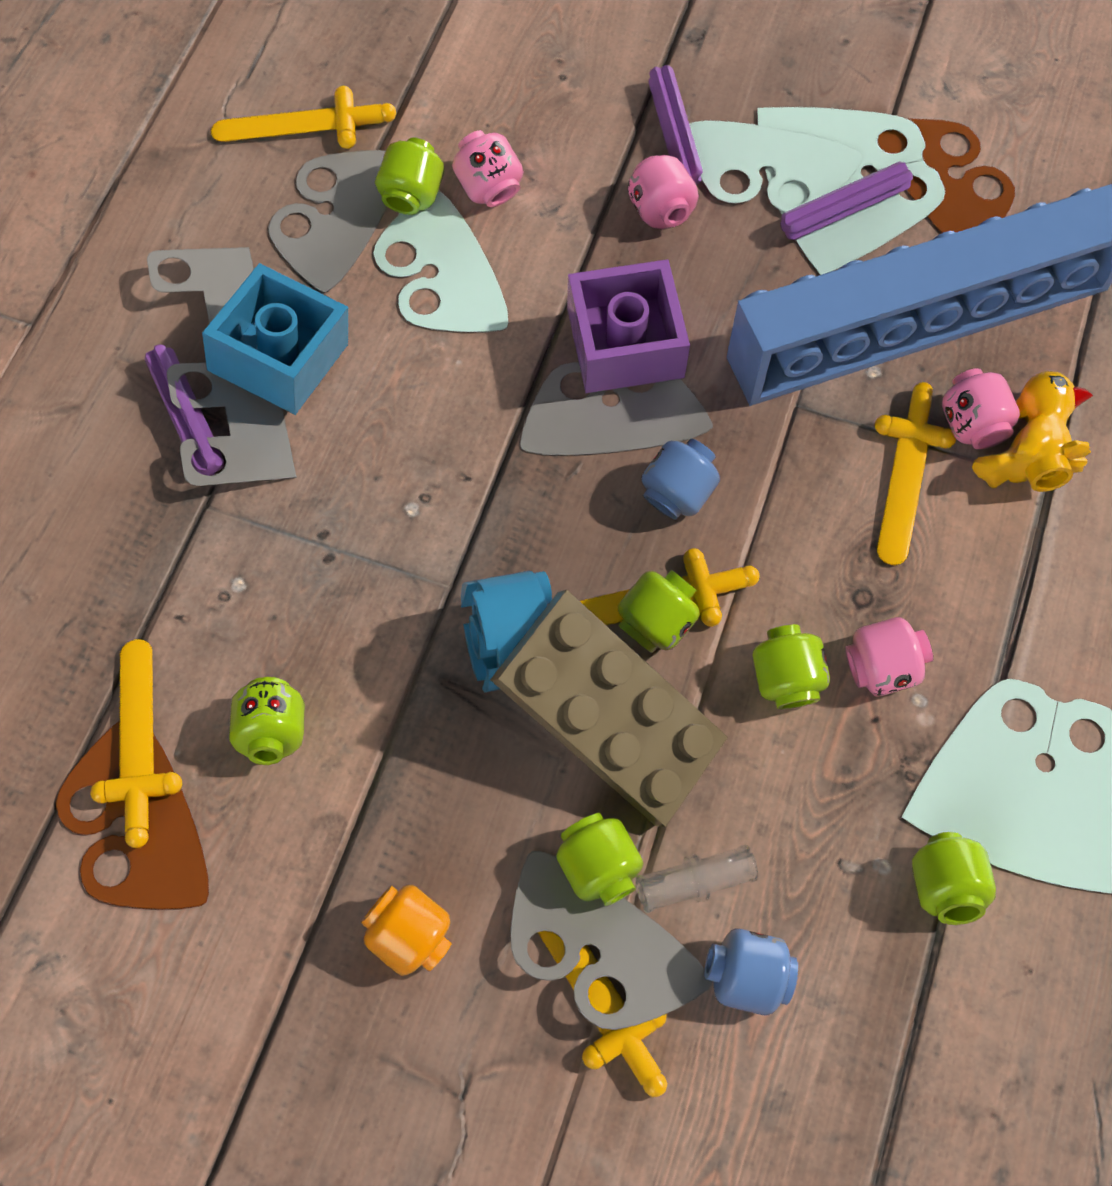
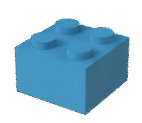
M259 263L202 332L207 371L296 415L348 346V306Z

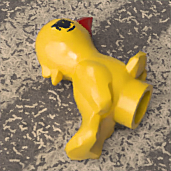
M1044 371L1031 377L1016 400L1020 410L1019 419L1025 418L1028 423L1016 435L1008 450L1002 454L975 459L972 465L973 472L979 478L985 480L991 488H997L1007 480L1012 483H1021L1029 480L1031 488L1038 492H1047L1062 487L1072 479L1073 473L1083 471L1084 466L1087 465V459L1084 457L1091 453L1088 442L1072 441L1066 426L1067 419L1075 408L1093 395L1085 388L1074 386L1064 374L1059 372Z

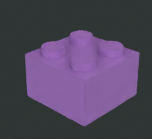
M668 259L568 274L567 310L585 393L685 378L690 343Z

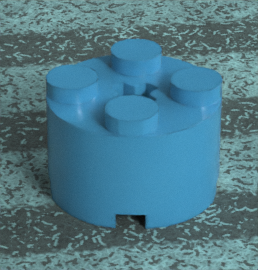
M529 570L464 582L462 584L461 608L472 606L473 613L469 617V623L463 624L466 644L477 681L485 680L482 687L485 693L501 690L490 679L552 600L551 585L545 571L533 573Z

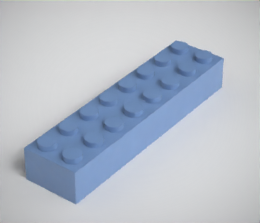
M1112 184L1094 190L1090 188L1081 189L1062 200L1049 204L1044 202L1036 203L1025 211L1004 218L992 217L983 221L978 226L963 231H947L936 236L931 241L911 247L906 245L899 246L889 251L886 255L867 261L854 260L846 263L838 270L819 276L806 275L795 280L790 285L771 291L758 290L739 300L726 358L749 406L1107 291L1112 284Z

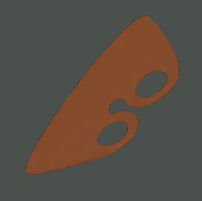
M908 119L918 126L926 143L925 149L922 152L926 165L938 172L945 188L943 201L927 216L942 233L947 231L959 232L978 226L983 221L992 217H1006L1015 197V186L1010 177L1003 171L991 166H978L967 170L960 179L952 178L948 173L951 166L963 167L978 158L981 147L977 135L969 127L957 122L935 119ZM886 130L877 139L879 147L891 154L900 153L907 146V139L904 134L896 130ZM948 133H959L968 139L970 149L964 155L952 156L942 149L940 140ZM983 175L997 178L1003 185L1001 196L995 199L980 197L973 189L975 179ZM913 176L911 186L907 191L914 200H918L924 197L927 187L923 180Z
M119 721L82 757L59 790L56 801L58 816L63 825L73 833L81 835L96 834L109 828L117 817H125V801L107 802L101 816L87 822L75 818L70 809L72 797L81 788L93 786L98 781L119 778ZM153 733L154 774L174 772L162 746ZM182 789L174 795L148 798L149 838L143 847L131 848L125 841V835H109L89 847L82 858L80 868L82 883L89 895L104 903L142 909H184L204 905L209 896L208 873L202 846ZM107 851H121L130 860L129 875L119 885L112 887L101 885L94 877L93 868L95 861Z

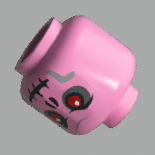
M475 131L460 141L458 145L460 150L454 157L452 168L472 202L478 204L486 203L488 207H496L507 202L518 193L520 189L519 182L523 176V168L504 135L498 133L484 134L483 131Z
M669 155L651 156L640 162L630 177L627 188L630 200L642 220L650 227L657 229L671 228L684 223L695 209L699 197L697 186L685 166L676 157Z
M978 368L967 370L953 379V386L943 397L942 408L954 437L960 443L970 444L975 449L990 448L1007 440L1013 434L1012 427L1019 419L1020 410L1006 379L1001 374L983 373Z
M901 617L891 618L857 629L853 635V644L845 647L850 671L857 687L862 688L866 686L875 696H884L919 685L925 678V663L933 661L931 645L925 631L919 630L915 632L912 626Z

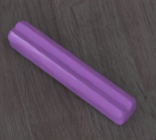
M668 65L661 68L655 66L649 72L650 78L648 82L669 156L676 157L685 166L697 185L702 180L703 169L674 71Z
M904 162L892 164L783 213L782 221L780 222L781 228L788 239L796 240L909 189L913 179L912 172L908 170Z
M163 344L156 345L152 351L146 353L145 362L182 443L187 439L193 438L197 442L199 449L193 453L191 458L193 468L203 475H215L216 471L224 467V459L221 452L211 447L206 438L213 437L201 409H193L189 398H196L185 374L180 377L178 383L175 381L176 396L182 409L172 403L167 370L170 366L180 363L172 348H165Z

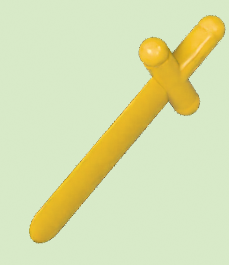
M339 86L334 93L335 107L223 119L214 123L210 132L215 140L223 142L337 129L338 144L344 149H350L356 143L355 126L391 122L396 117V109L390 103L354 106L351 89L347 86Z
M920 382L914 386L907 419L881 415L875 421V430L879 434L898 438L877 545L879 558L889 565L903 563L909 554L928 446L947 449L956 442L951 429L927 424L933 396V388L927 382Z
M696 548L687 550L683 556L687 576L681 578L697 590L690 599L697 604L702 622L709 627L718 625L722 620V612L716 595L752 587L758 583L760 578L759 571L750 565L709 574L704 555ZM630 589L581 600L580 602L605 625L622 622L623 618L618 612V605Z
M135 639L127 642L120 651L119 778L94 783L91 787L90 795L97 803L125 801V841L131 848H141L147 843L149 838L148 798L174 795L181 790L183 783L182 778L175 772L154 774L152 647L147 641Z
M551 931L538 932L558 964L565 955L563 940ZM588 945L581 948L579 963L565 976L573 990L577 978L587 965L598 962ZM608 977L597 978L591 983L588 989V998L595 1010L603 1014H612L618 1012L624 1006V1001ZM662 1015L636 1026L617 1030L601 1029L597 1026L602 1037L584 1049L582 1054L583 1063L586 1067L595 1070L622 1054L637 1080L643 1086L644 1091L651 1097L663 1095L667 1089V1080L661 1074L660 1068L642 1040L655 1032L656 1029L662 1027L666 1022L667 1015Z

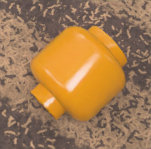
M391 885L361 921V924L367 928L364 935V945L400 975H408L420 966H423L430 972L444 957L452 944L444 937L450 926L449 914L415 885H406L399 890Z

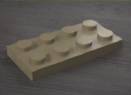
M568 590L560 591L555 595L490 679L655 826H667L728 738Z

